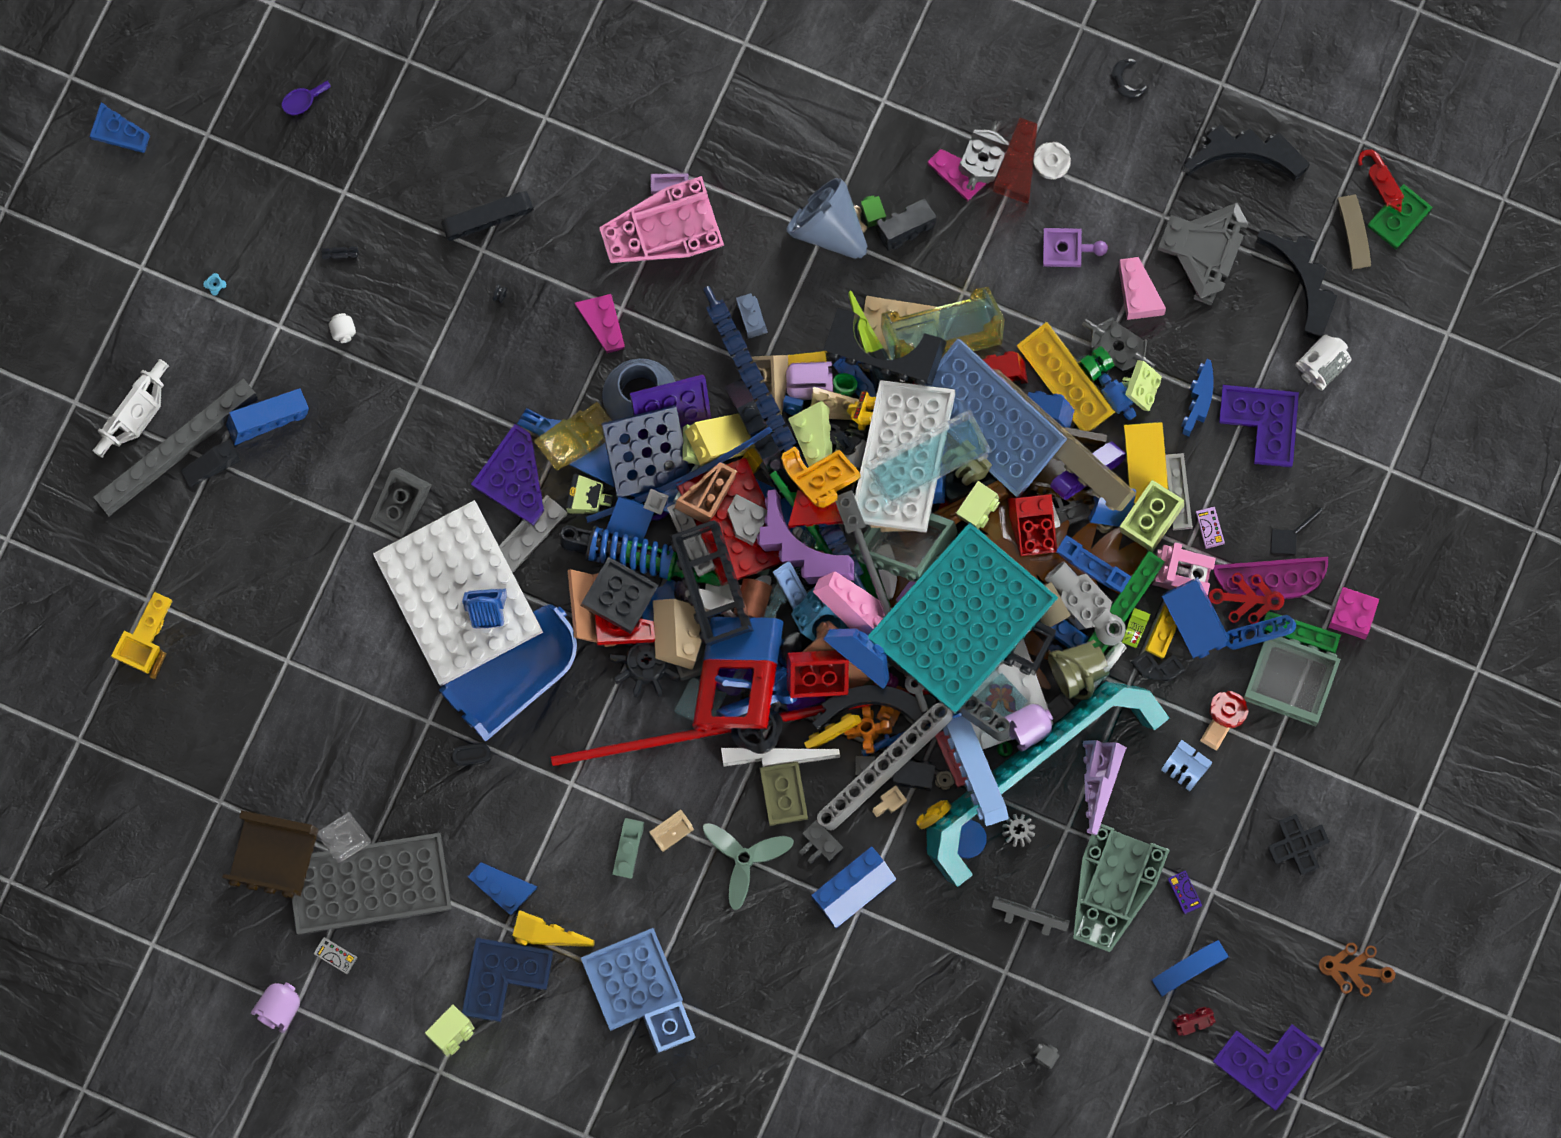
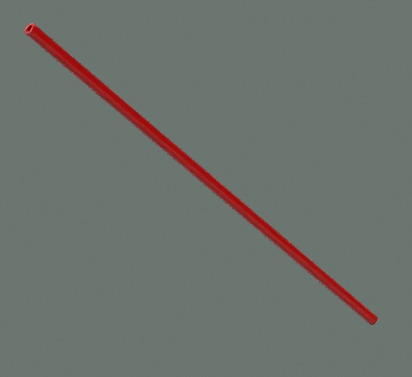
M902 689V691H905L916 697L915 694L910 693L907 689ZM925 689L922 691L923 695L931 694ZM822 705L778 714L783 722L816 716L821 711L823 713L826 711L822 708ZM861 705V706H856V707H853V708H850V709L859 708V707H865V706H870V705ZM712 727L707 733H699L696 729L552 756L551 761L552 766L729 733L732 728Z

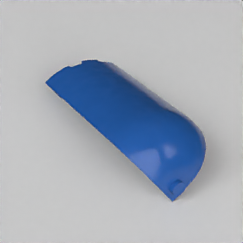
M546 605L533 611L543 633L446 683L438 690L458 712L462 711L464 714L462 718L470 727L475 728V732L484 741L491 738L558 681L573 664L577 642L576 638H574V630L565 618L567 614L560 606L557 608L553 605Z

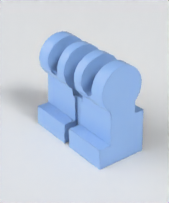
M1181 740L1161 770L1166 773L1171 766L1175 767V770L1170 775L1174 779L1176 775L1180 774V769L1183 765L1186 766L1188 769L1185 773L1181 774L1178 783L1182 784L1186 778H1190L1191 781L1186 789L1191 791L1212 765V761L1199 752L1193 757L1196 750Z

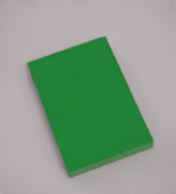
M1405 184L1400 187L1404 195L1402 211L1400 212L1391 206L1387 207L1385 204L1367 225L1368 228L1396 250L1433 208Z

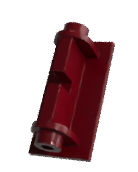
M1201 1007L1195 1013L1189 1015L1185 1013L1177 1016V1019L1173 1020V1023L1177 1026V1034L1185 1036L1196 1032L1194 1024L1198 1025L1199 1030L1213 1026V1023H1216L1213 1016L1214 1012L1210 1008Z

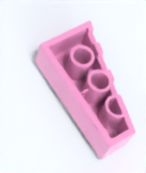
M835 571L819 578L813 590V593L850 629H858L860 632L867 634V636L885 617L880 601Z

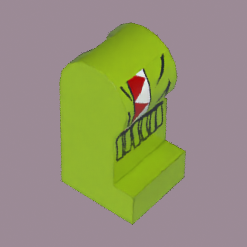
M1134 608L1122 643L1137 648L1151 614Z

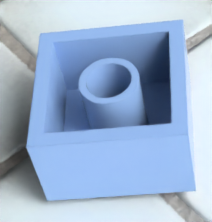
M681 1001L643 1016L656 1053L695 1038Z

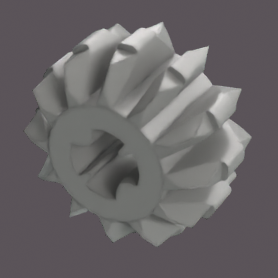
M1014 814L1013 820L1009 818L1006 820L1008 824H1003L1002 828L1007 831H1004L1002 835L1009 836L1006 840L1007 843L1014 840L1013 847H1016L1017 842H1020V846L1024 847V840L1030 843L1031 839L1029 837L1035 836V833L1030 831L1035 829V825H1028L1031 819L1028 818L1024 821V814L1021 815L1020 819ZM1022 827L1021 831L1024 830V832H1020V835H1018L1016 830L1014 831L1013 829Z

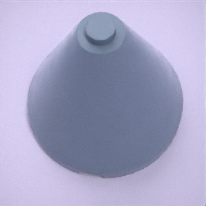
M835 178L818 189L808 199L809 203L803 210L799 208L787 226V232L793 238L854 259H860L867 253L866 248L868 245L847 185L841 178Z

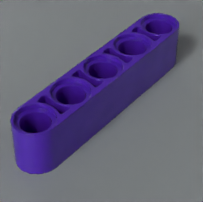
M1112 441L1092 453L1110 470L1120 465L1127 455ZM1067 470L1058 475L1050 485V488L1064 500L1087 487L1078 481V476L1075 473L1072 474Z

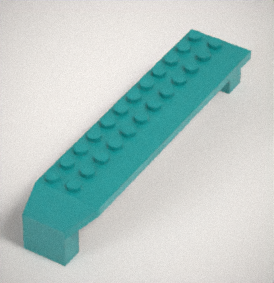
M1106 681L1093 692L1090 699L1079 702L1074 706V709L1052 725V731L1049 736L1024 751L1019 750L992 771L1000 793H1004L1112 706L1130 708L1142 726L1156 730L1170 718L1149 690ZM967 791L951 804L950 810L941 819L926 828L927 854L946 880L957 887L973 875L957 854L961 826L977 814L976 809L978 805H973L970 796L973 794L972 791Z

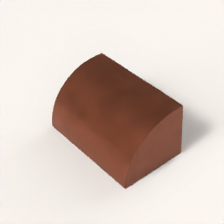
M743 579L741 593L749 617H764L772 590L771 585L755 579ZM735 608L733 614L739 617L737 609Z

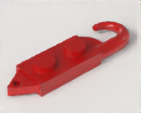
M1362 151L1358 156V164L1362 165V158L1365 156L1373 158L1375 164L1369 170L1370 179L1386 206H1391L1401 212L1404 195L1389 169L1376 151Z

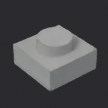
M651 489L643 508L661 515L669 496Z

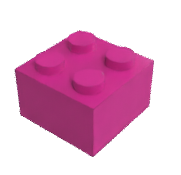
M1342 587L1329 628L1366 639L1379 599Z

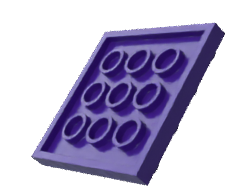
M704 375L630 393L633 415L675 405L677 407L682 437L685 425H692L695 422L711 419ZM664 424L658 425L656 432L659 434L663 433L666 426ZM646 429L638 431L639 438H644L647 435ZM667 442L660 445V451L662 452L669 449V443ZM643 448L642 456H648L651 453V448Z

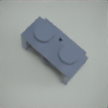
M752 293L737 297L736 304L743 318L747 338L768 333L757 298L752 296Z

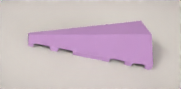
M1097 740L1083 741V747L1086 750V756L1083 759L1084 763H1086L1087 771L1084 774L1085 800L1088 802L1086 817L1089 819V829H1087V832L1097 835L1126 747L1117 742L1101 743Z

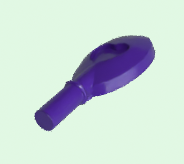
M326 81L310 91L305 88L295 89L284 97L282 108L289 115L301 114L312 105L313 97L318 96V94L329 89L331 86Z

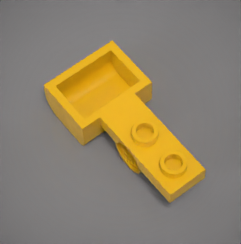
M154 592L134 633L123 632L111 657L148 674L161 650L152 641L155 635L160 632L164 623V617L173 601Z

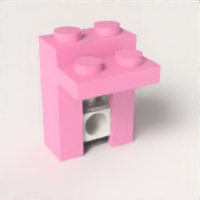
M1174 543L1172 546L1163 545L1160 550L1157 549L1156 556L1165 561V563L1153 579L1152 585L1172 590L1194 579L1193 571H1198L1201 574V579L1199 580L1208 595L1210 586L1208 579L1211 570L1214 569L1216 558L1183 550L1182 544Z

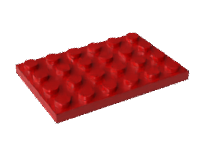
M747 458L727 464V466L735 469L737 473L735 480L712 519L720 524L737 580L783 564L779 558L780 550L765 552L758 545L757 539L752 546L736 538L731 520L728 518L727 510L736 494L767 509L765 497ZM709 471L676 486L680 495L683 496ZM694 519L697 526L703 524L700 521ZM712 531L701 534L709 554L717 552ZM714 559L713 563L716 567L714 571L721 586L728 584L721 559Z

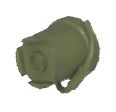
M1095 640L1063 651L1055 650L1048 654L1054 678L1062 693L1068 699H1090L1095 690L1094 682L1110 674L1109 671H1104L1108 664L1099 646L1094 648L1092 645L1096 643ZM1087 687L1089 693L1087 695H1079V691Z

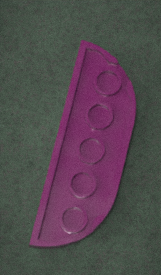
M1328 557L1214 565L1213 572L1218 584L1227 593L1245 594L1238 584L1232 581L1233 574L1239 572L1243 575L1244 581L1257 595L1265 596L1258 586L1252 584L1251 578L1255 574H1260L1263 582L1271 591L1280 592L1284 599H1293L1311 593L1320 585L1328 568ZM1235 575L1234 580L1240 582L1241 576ZM1256 576L1253 578L1254 583H1260L1261 579Z

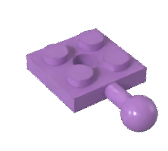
M1044 228L1043 266L1081 267V252H1094L1097 256H1103L1106 254L1108 247L1103 241H1097L1094 245L1081 244L1082 229ZM1063 243L1067 245L1068 249L1065 252H1060L1057 246Z

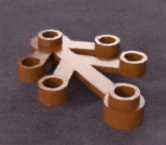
M1348 943L1345 949L1336 956H1325L1319 962L1320 971L1325 975H1331L1340 986V991L1344 994L1351 992L1352 984L1345 981L1338 971L1348 974L1363 997H1368L1372 992V988L1365 984L1358 974L1379 977L1383 983H1390L1395 978V971L1391 967L1375 969L1359 966L1377 954L1374 946H1368L1361 955L1348 964L1339 963L1348 955H1354L1357 952L1356 944ZM1348 946H1353L1354 952H1349ZM1372 949L1374 954L1368 955L1367 950ZM1326 962L1332 963L1333 966L1331 969H1328L1326 967ZM1385 971L1391 973L1390 978L1384 976ZM1347 984L1349 991H1344L1342 986ZM1363 987L1369 989L1368 994L1362 992Z

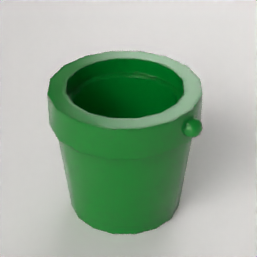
M846 373L836 375L833 379V392L853 397L857 389V380L852 375Z

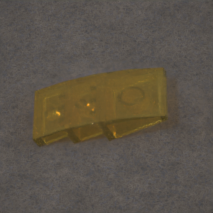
M596 402L582 412L580 410L568 420L563 419L534 440V442L552 466L558 470L604 444L605 440L601 423L612 420L600 404Z

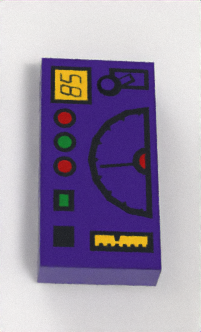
M1186 870L1167 879L1184 915L1202 907Z

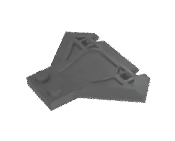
M1238 203L1193 221L1170 215L1158 250L1178 257L1196 293L1202 299L1224 289L1225 283L1221 281V278H1228L1244 236L1239 231L1240 229L1246 230L1248 222ZM1229 225L1233 226L1232 230L1227 229ZM1210 273L1215 274L1214 278L1209 277Z

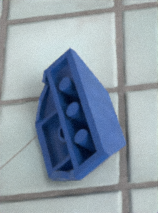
M829 629L823 640L884 689L889 680L887 655L884 653L883 648L878 644H874L867 634L860 632L858 629Z

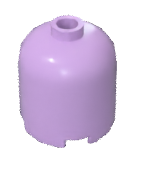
M1030 704L1005 716L1010 724V737L1012 740L1016 738L1019 743L1017 748L1020 751H1024L1043 740L1052 731L1051 720H1053L1050 711L1048 709L1044 710L1038 704Z
M280 983L272 984L265 990L251 1011V1014H258L259 1017L257 1019L272 1029L275 1026L279 1027V1032L285 1033L299 1008L300 998L294 992L295 988L288 983L284 985Z

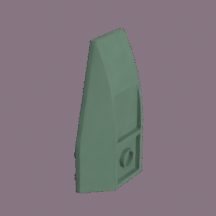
M1101 824L1097 835L1091 834L1082 858L1073 939L1111 952L1156 887L1169 849L1153 843L1151 845L1116 832L1114 828Z

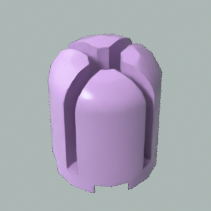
M832 362L790 364L786 370L788 396L801 400H811L813 387L833 392L832 368H828V366H832Z

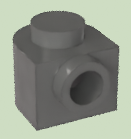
M1039 1043L1033 1053L1036 1055L1034 1061L1051 1070L1059 1058L1058 1050L1052 1045L1048 1044L1046 1046Z

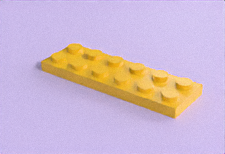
M1045 322L1017 345L1053 394L1063 395L1074 408L1072 420L1080 430L1091 432L1115 413L1048 322Z

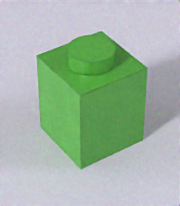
M869 196L864 198V201H861V209L868 228L877 225V221L880 219L883 222L886 221V215L879 196Z

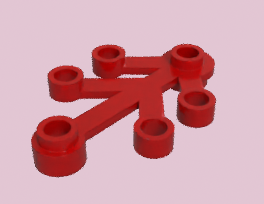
M1239 572L1233 574L1232 581L1238 584L1245 594L1224 593L1219 588H1215L1209 593V600L1213 604H1220L1222 601L1245 602L1236 611L1230 612L1229 620L1233 623L1238 622L1240 617L1256 603L1264 605L1257 612L1249 614L1248 621L1251 624L1258 623L1260 618L1269 610H1279L1284 605L1283 595L1278 591H1271L1263 582L1260 574L1253 575L1251 582L1253 585L1258 586L1265 596L1257 595L1244 581L1243 575ZM1235 575L1241 576L1240 582L1234 580ZM1256 576L1260 577V583H1254L1253 578ZM1218 592L1221 595L1220 599H1214L1213 594ZM1273 597L1278 598L1277 604L1271 602ZM1233 613L1238 614L1237 620L1231 618ZM1251 615H1256L1258 617L1257 621H1251Z

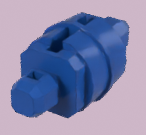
M1102 374L1099 377V381L1102 386H1105L1101 390L1103 397L1117 414L1124 412L1123 415L1131 421L1136 417V412L1133 408H1130L1134 402L1125 395L1127 388L1118 380L1111 382L1112 378L1108 374Z

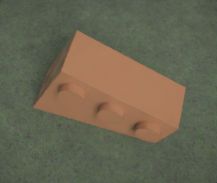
M720 462L703 476L697 484L693 485L689 491L676 500L674 508L703 524L711 521L735 480L737 471Z

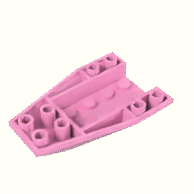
M702 176L666 187L599 227L610 263L685 258L724 246Z

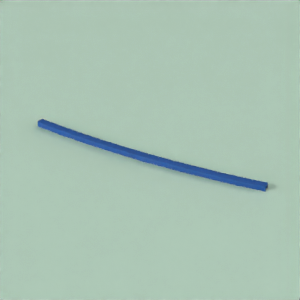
M767 427L722 456L655 490L661 493L666 492L708 471L720 462L726 461L771 433L772 429ZM649 492L631 500L641 503L647 499ZM615 506L586 516L588 522L611 515Z

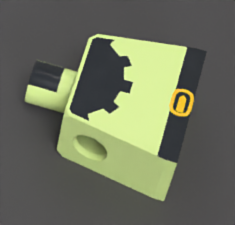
M574 474L566 508L567 513L599 512L600 505L611 507L613 495L603 494V484Z

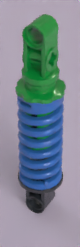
M595 525L592 531L573 526H565L561 530L560 544L562 548L586 554V561H601L602 564H605L608 557L626 567L630 565V569L633 571L638 570L640 567L642 574H646L649 570L651 576H656L659 573V577L671 581L674 576L681 579L684 577L683 571L679 570L676 562L679 559L677 552L673 551L672 546H669L668 550L667 544H663L662 549L658 548V542L656 541L653 542L652 546L648 545L647 539H644L642 544H640L636 536L633 537L632 541H628L629 536L627 534L623 535L620 542L618 541V532H614L612 539H608L609 531L605 529L602 532L603 529ZM692 567L697 582L717 587L721 586L714 570L697 577V573L694 567Z

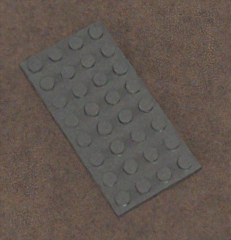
M441 833L312 853L301 896L294 895L292 898L297 935L452 910Z

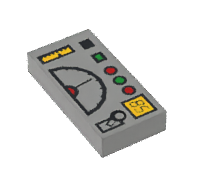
M325 937L314 952V955L345 974L349 973L357 960L355 955Z

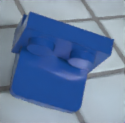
M506 588L473 590L464 593L462 603L473 628H495L504 625L503 609L507 597Z

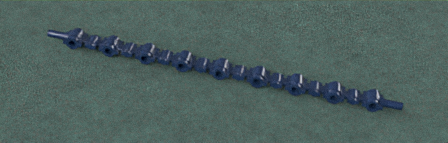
M710 286L705 287L703 291L710 303L706 309L714 325L719 323L716 327L721 336H726L722 340L730 356L736 355L733 357L737 368L742 367L738 372L746 387H752L749 391L754 400L758 399L755 403L764 420L768 418L766 421L767 426L772 429V432L775 431V433L771 434L780 452L790 450L797 443L789 427L783 428L786 423L781 414L777 415L780 410L772 394L766 395L770 392L764 382L760 383L764 379L756 363L750 364L753 359L748 350L744 352L747 349V345L739 330L734 332L737 328L732 318L727 319L731 317V314L723 299L720 301L716 300ZM805 458L802 459L803 463L808 468L809 466ZM818 524L820 530L825 529L821 531V534L829 549L835 548L832 551L833 555H853L848 544L843 545L847 540L839 524ZM854 556L851 558L854 561V580L851 581L865 590L859 578L864 573Z

